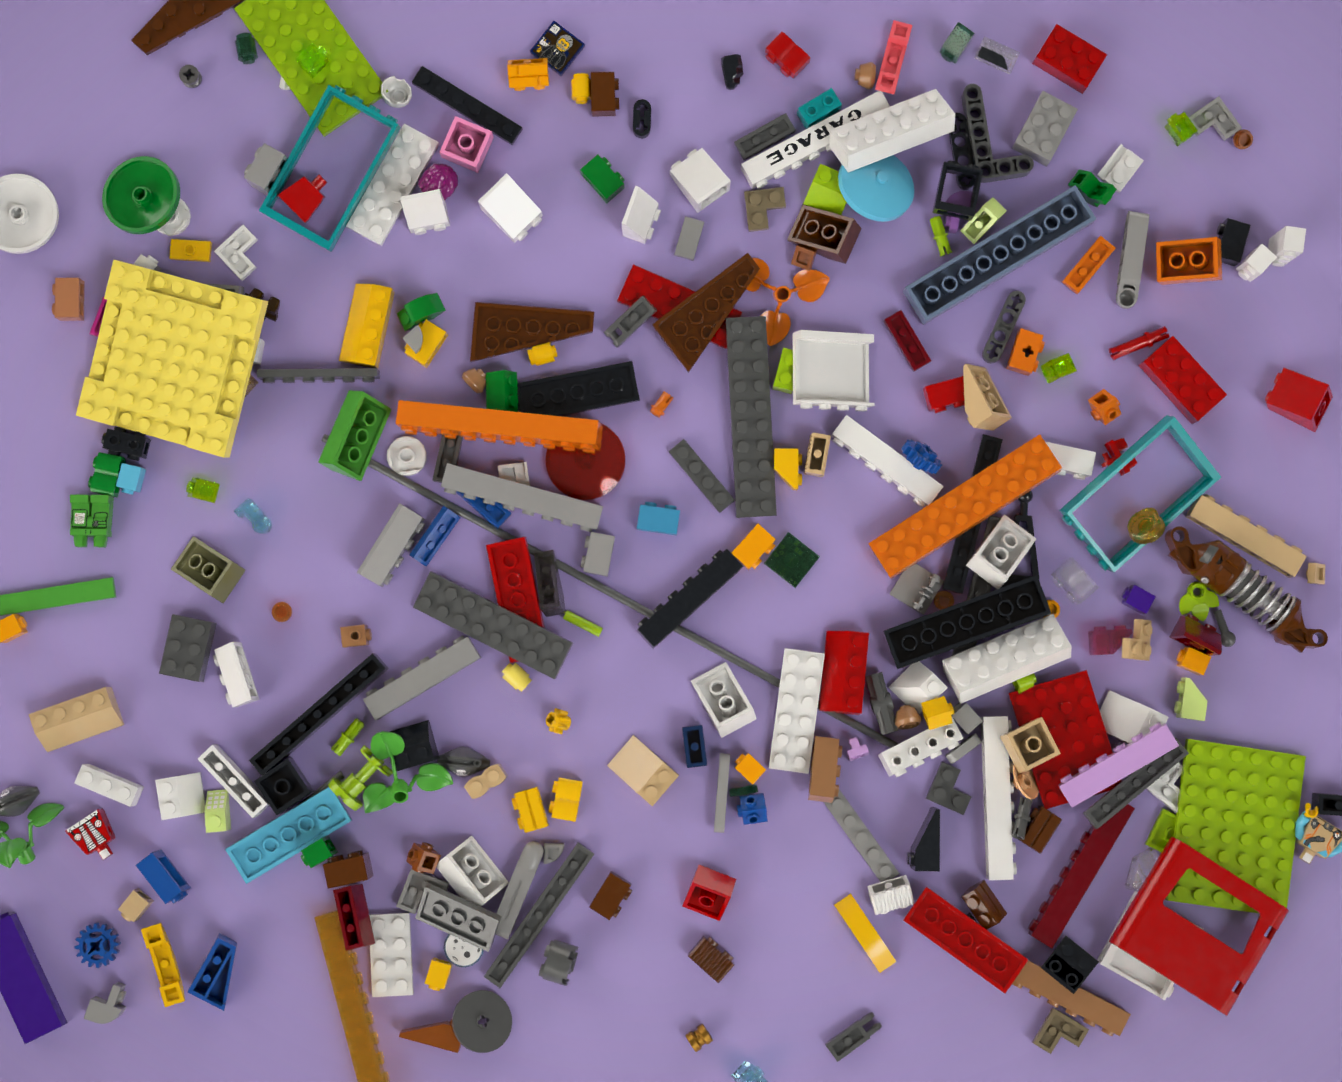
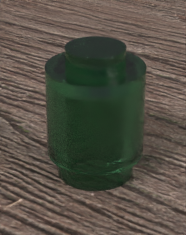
M251 33L238 34L235 40L238 60L243 62V64L254 63L258 58L255 39Z

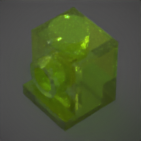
M1185 112L1180 115L1177 113L1173 114L1167 119L1168 123L1165 125L1166 130L1176 142L1177 147L1194 136L1198 131ZM1176 126L1181 128V132H1179Z

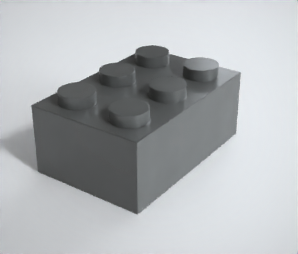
M172 614L159 674L204 682L217 623Z

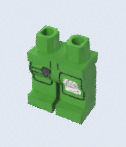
M70 495V535L74 536L75 547L86 548L88 537H94V547L106 548L108 537H112L114 497L110 495Z

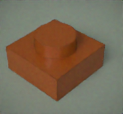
M797 245L791 264L810 271L817 251Z

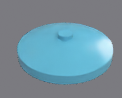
M894 155L849 173L843 165L840 167L838 174L840 191L849 206L863 217L881 222L892 221L902 216L910 207L914 198L913 179L906 166Z

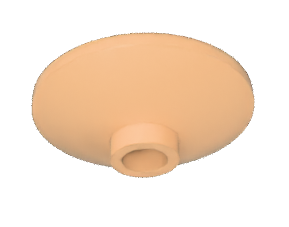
M1013 765L1014 786L1026 798L1030 800L1035 799L1038 796L1039 789L1033 771L1030 769L1026 772L1018 773L1015 765Z

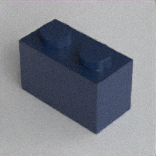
M703 726L682 727L687 768L707 766Z

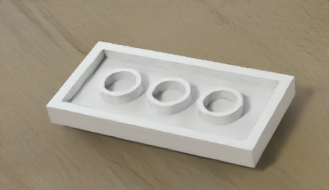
M410 912L370 914L375 944L370 945L372 997L413 995Z

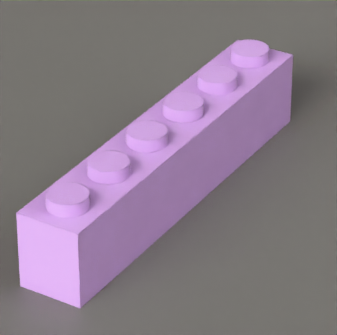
M1160 722L1149 728L1150 732L1145 735L1142 733L1137 734L1131 738L1133 742L1126 746L1124 743L1118 745L1113 749L1114 753L1108 756L1105 753L1095 759L1097 761L1091 766L1086 764L1078 769L1079 773L1071 776L1069 774L1060 779L1061 783L1058 786L1070 806L1078 805L1178 747L1179 744L1165 723L1162 725Z

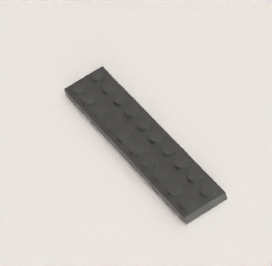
M766 316L726 318L736 518L777 516Z

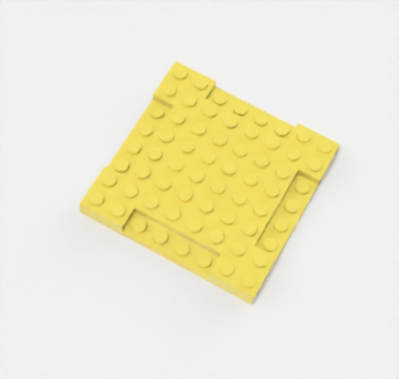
M113 260L104 299H107L89 377L84 379L76 416L137 431L223 458H230L268 301L123 261Z

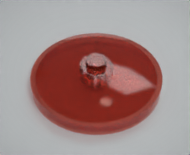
M602 423L603 431L600 451L595 450V453L583 452V449L575 448V451L563 450V447L555 446V449H547L546 468L548 475L556 488L571 498L578 500L601 498L610 493L623 476L626 463L623 445L618 436Z

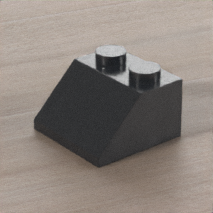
M429 720L390 731L400 735L405 745L402 753L393 755L396 771L440 759Z

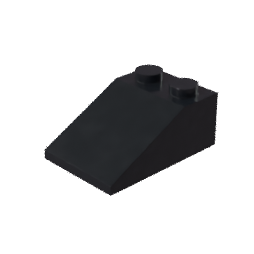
M936 807L930 808L911 846V852H907V864L914 871L940 872V809Z

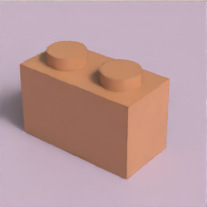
M55 278V284L52 285V292L55 296V303L52 304V313L56 319L60 321H84L85 281L80 278Z

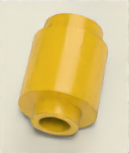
M586 73L574 74L571 80L572 100L576 101L577 104H586L591 100V79H589V75Z
M550 342L533 346L532 349L527 350L531 365L536 364V366L551 363L555 361L554 357H558L555 345L551 346Z

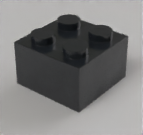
M293 758L286 759L254 781L276 815L283 813L314 792Z

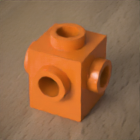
M1102 389L1088 399L1092 409L1090 411L1092 417L1096 421L1100 420L1105 426L1121 415L1119 409L1120 402L1105 389Z

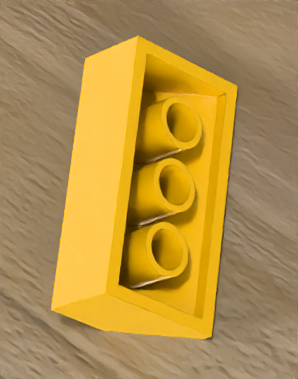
M376 284L355 285L339 358L340 362L379 368L395 295L392 288Z

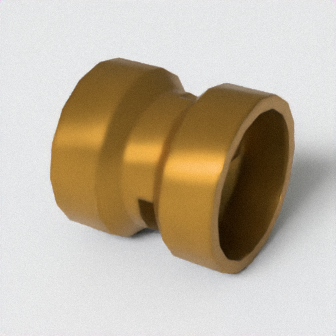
M703 1024L699 1025L694 1032L690 1031L685 1035L695 1052L701 1050L704 1044L713 1042L711 1035Z

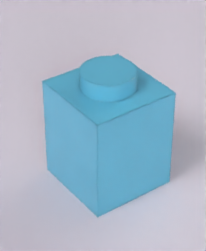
M122 463L116 486L122 488L121 492L131 495L134 494V491L140 493L146 469Z

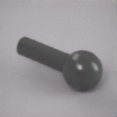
M1221 609L1214 611L1213 613L1221 632L1222 645L1225 647L1233 646L1236 642V636L1229 631Z

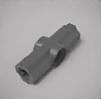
M882 672L865 676L871 696L869 697L874 715L876 714L881 735L898 731V727L895 725L892 698L887 691Z

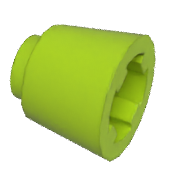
M1033 673L1012 682L1014 689L1020 694L1033 687L1037 680Z

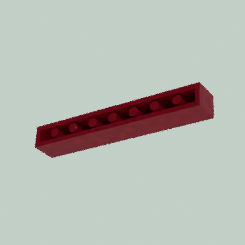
M1127 804L1098 829H1095L1092 825L1088 832L1085 831L1080 838L1081 845L1078 850L1074 849L1069 858L1071 861L1068 867H1063L1059 874V877H1061L1059 882L1051 887L1049 899L1047 902L1044 901L1038 910L1040 912L1039 916L1031 921L1028 927L1030 930L1029 935L1053 949L1135 810L1134 807Z

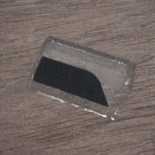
M984 37L974 58L1010 74L1020 52Z

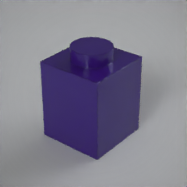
M1136 585L1126 587L1121 597L1124 599L1121 603L1144 615L1149 611L1156 596Z

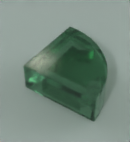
M757 785L731 788L729 790L730 797L758 792Z

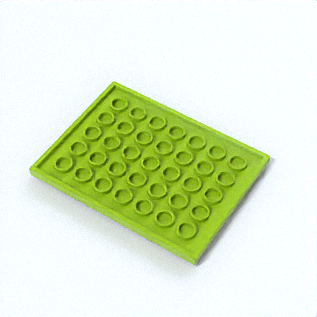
M1186 739L1185 749L1189 754L1183 758L1179 787L1180 793L1177 802L1178 810L1173 837L1192 847L1287 908L1296 840L1295 822L1299 816L1306 756ZM1190 868L1186 870L1165 899L1167 901L1259 913Z

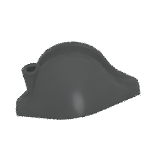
M469 747L455 748L439 755L440 759H437L439 765L461 777L470 776L490 767V760Z
M11 786L0 793V816L15 817L23 814L40 794L38 787Z

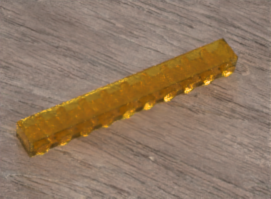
M337 910L317 915L314 918L357 1081L390 1082L388 1072H384L382 1065L385 1063L382 1051L379 1052L377 1046L379 1044V1037L377 1032L373 1031V1014L368 1012L366 1005L369 1004L368 995L362 990L361 984H364L361 972L357 971L356 952L353 953L352 950L346 951Z

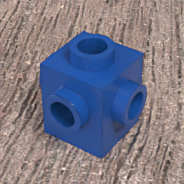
M764 793L740 796V805H737L738 817L743 818L744 825L768 822Z

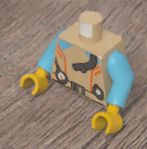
M1310 803L1305 804V811L1302 812L1295 822L1296 843L1304 847L1299 858L1308 864L1311 863L1315 855L1326 859L1342 852V831L1317 816V806L1314 810H1310Z

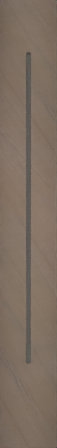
M325 434L321 441L326 443L329 436ZM372 459L370 460L368 466L433 502L447 507L452 512L506 541L517 538L500 528L496 529L486 520ZM528 544L529 553L648 618L654 615L653 611ZM680 625L674 630V632L779 688L780 679ZM824 712L889 748L899 744L845 714Z

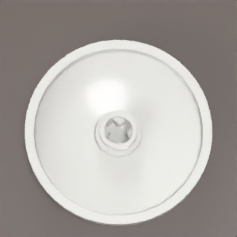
M9 174L0 177V250L8 253L23 254L39 249L50 240L58 225L59 209L53 193L43 182L29 175Z

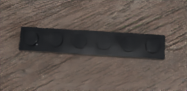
M423 66L412 81L414 86L481 127L492 131L494 135L511 145L514 144L523 130L520 125Z

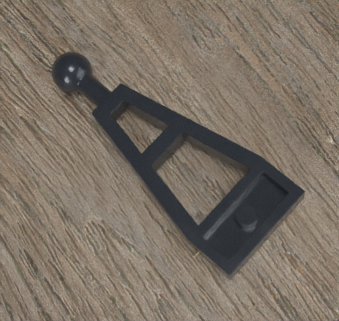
M1029 491L1018 498L1020 501L1019 515L1014 516L1013 521L1018 525L1020 521L1026 522L1027 532L1034 536L1032 516L1027 515L1028 503L1033 498L1032 491ZM1035 542L1029 549L1032 576L1011 574L1000 588L1035 575L1039 579Z

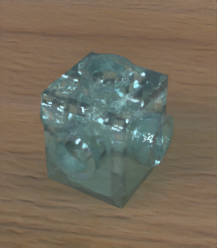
M746 1061L731 1075L736 1082H768L763 1077L765 1073L758 1066H754Z

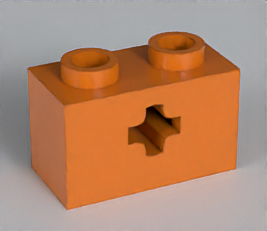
M1020 328L1017 331L1006 369L1027 376L1032 374V371L1036 372L1039 364L1036 358L1038 353H1042L1045 342L1042 341L1044 335ZM1025 349H1028L1030 354L1028 357H1025V352H1023Z

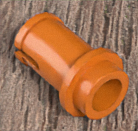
M663 391L657 402L651 405L650 412L658 418L661 415L664 416L665 409L674 398Z

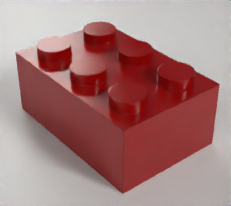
M1056 24L1032 64L1083 94L1108 54Z

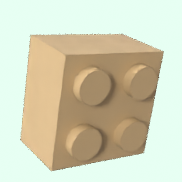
M1042 717L1000 736L1018 773L1026 772L1061 754Z

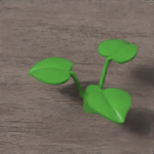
M384 731L378 732L372 737L370 744L371 752L380 760L390 757L394 782L392 786L388 787L384 783L376 782L364 789L365 813L384 809L394 802L403 803L407 801L408 792L412 791L416 780L418 787L424 791H435L453 784V779L446 768L437 763H426L419 767V774L414 775L408 786L403 779H398L393 756L402 753L405 745L402 737L396 733Z
M45 803L35 807L27 816L28 820L31 821L28 824L29 842H26L23 838L10 839L5 834L9 829V825L6 822L0 821V838L3 837L7 840L0 843V864L11 868L17 858L20 864L31 863L36 857L31 848L34 846L33 825L35 827L46 825L65 807L55 803Z

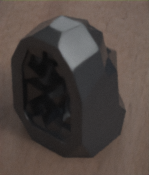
M738 54L721 58L725 86L728 90H734L740 84V78L744 74L741 55Z

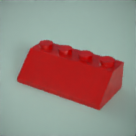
M826 631L819 711L851 715L862 714L869 633Z

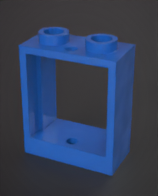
M162 850L150 853L136 864V867L165 904L170 902L174 904L188 895L186 891L191 887Z

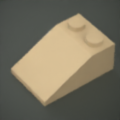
M965 364L963 366L967 420L974 428L994 431L1012 417L987 369Z
M634 735L607 765L651 806L658 801L679 776L678 773Z

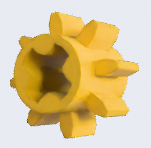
M555 708L554 712H550L547 715L546 725L550 727L549 731L562 734L563 730L569 729L571 718L567 716L568 711Z

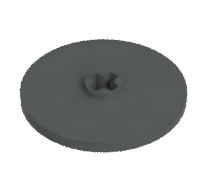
M486 990L474 991L464 996L456 1005L452 1017L453 1031L461 1045L472 1052L488 1053L501 1047L510 1035L512 1028L511 1011L507 1003L496 993ZM481 1018H486L487 1022L484 1023V1027L482 1024H478V1021Z

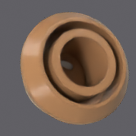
M873 62L861 64L859 69H855L854 80L858 81V85L866 89L873 88L876 77V65Z
M472 368L463 372L462 379L477 394L482 393L486 386V374L480 368L477 371Z
M904 705L899 707V710L896 712L895 725L898 729H911L920 725L922 718L911 705Z

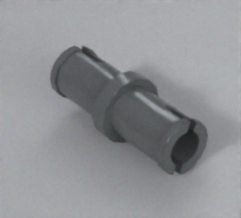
M1020 797L1018 811L1014 815L1013 838L1020 839L1021 837V840L1025 839L1027 824L1031 819L1029 814L1033 799Z

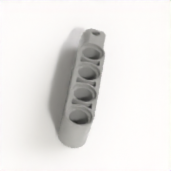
M1128 211L1126 217L1116 293V303L1123 309L1131 308L1138 299L1149 224V214Z
M531 841L525 845L496 913L502 916L496 935L508 939L544 853L542 845L536 841Z

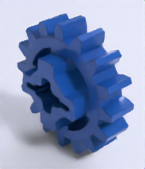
M908 439L901 448L903 453L907 455L906 459L918 470L921 469L925 472L929 471L931 474H936L942 466L941 460L937 459L938 455L925 443L921 444L920 442Z
M95 923L93 927L88 925L86 930L79 932L82 937L75 939L79 942V945L74 946V949L80 950L76 956L83 957L81 963L88 961V967H92L95 964L96 968H100L102 963L104 966L109 965V960L114 961L116 959L113 954L120 952L116 946L120 945L121 942L116 941L119 934H112L114 931L113 927L107 929L106 923L101 927L99 923ZM93 932H101L102 935L96 936L95 934H92V933H93ZM102 940L99 944V949L94 951L97 945L96 942ZM95 955H100L101 957L103 956L104 958L96 959V958H93V956H95Z

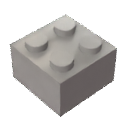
M264 143L255 152L253 163L246 167L244 178L251 187L268 195L288 158L285 154Z

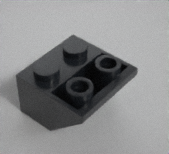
M1065 936L1042 965L1041 969L1074 994L1099 961Z

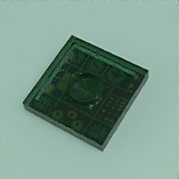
M788 532L764 562V565L792 587L796 588L820 556Z

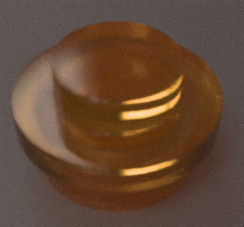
M940 591L934 597V605L939 610L954 604V597L948 591Z
M278 602L272 608V616L276 621L285 622L291 618L292 608L288 603Z

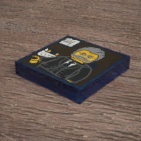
M553 21L530 50V53L536 58H547L548 67L562 76L583 50L585 43Z

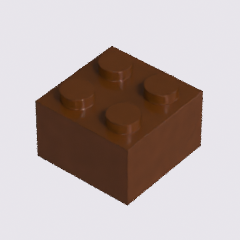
M363 850L347 854L348 857L343 858V854L328 858V862L323 864L327 888H334L372 878L374 875L369 852L363 854Z

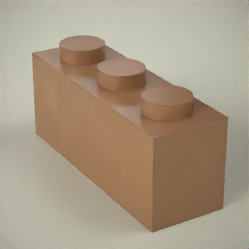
M815 736L808 800L832 803L834 797H838L839 785L835 784L836 777H840L841 765H837L838 758L842 756V746H839V739Z

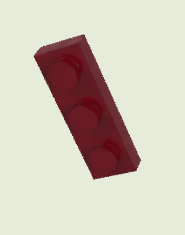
M902 310L884 319L885 325L913 372L931 362L930 357Z

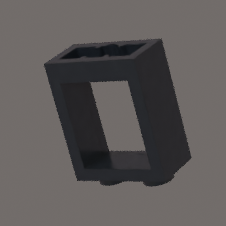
M951 160L944 162L941 168L932 213L972 221L983 170L979 169L976 165L962 166L959 165V162ZM946 173L975 179L969 207L941 202Z

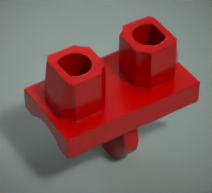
M1124 438L1115 441L1111 440L1104 444L1108 452L1102 454L1106 461L1101 464L1102 468L1107 465L1109 467L1122 455L1120 451L1128 448ZM1135 458L1119 471L1121 476L1130 472V469L1137 464Z

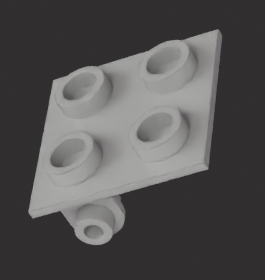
M914 564L902 572L890 595L924 615L944 580L918 564Z

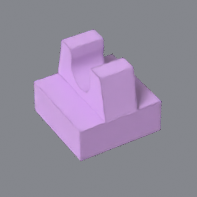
M857 737L849 740L851 750L847 751L849 761L869 754L867 745L860 746Z

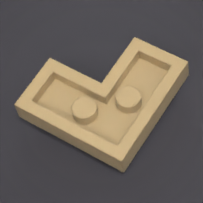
M1134 619L1133 638H1123L1122 658L1150 660V640L1153 630L1151 620Z

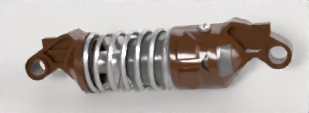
M1182 526L1175 527L1166 532L1165 541L1170 549L1168 556L1177 562L1181 572L1192 575L1220 596L1226 595L1227 602L1234 601L1236 608L1242 607L1244 614L1250 613L1251 619H1258V625L1266 624V630L1273 635L1276 643L1291 646L1299 653H1302L1305 648H1319L1327 643L1328 636L1324 630L1305 628L1301 600L1291 596V593H1286L1278 601L1283 593V587L1277 588L1270 596L1275 587V581L1269 584L1266 583L1267 576H1260L1259 570L1253 571L1251 569L1252 565L1248 564V561L1241 557L1239 553L1233 551L1220 540L1202 544H1191L1188 531ZM1174 532H1177L1179 534V541H1176L1174 539ZM1259 607L1261 609L1260 613L1253 616L1255 609ZM1265 613L1269 614L1267 620L1261 622L1262 616ZM1314 634L1318 637L1317 644L1313 641Z

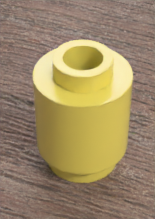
M516 662L513 665L509 663L502 671L504 673L502 678L515 690L518 689L522 692L532 681L529 678V674Z

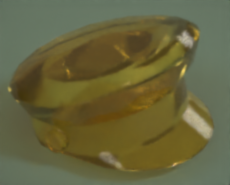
M1145 508L1136 512L1130 518L1127 528L1129 536L1134 542L1148 544L1162 536L1165 531V523L1154 508Z

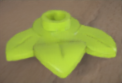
M1193 582L1187 587V594L1180 599L1179 611L1182 615L1191 612L1200 621H1204L1208 616L1209 607L1219 606L1218 596L1214 592L1207 590L1203 583ZM1195 588H1198L1200 591L1197 596L1193 593Z

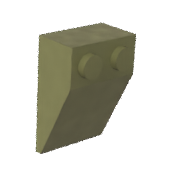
M194 536L171 568L172 571L221 603L225 602L246 571Z

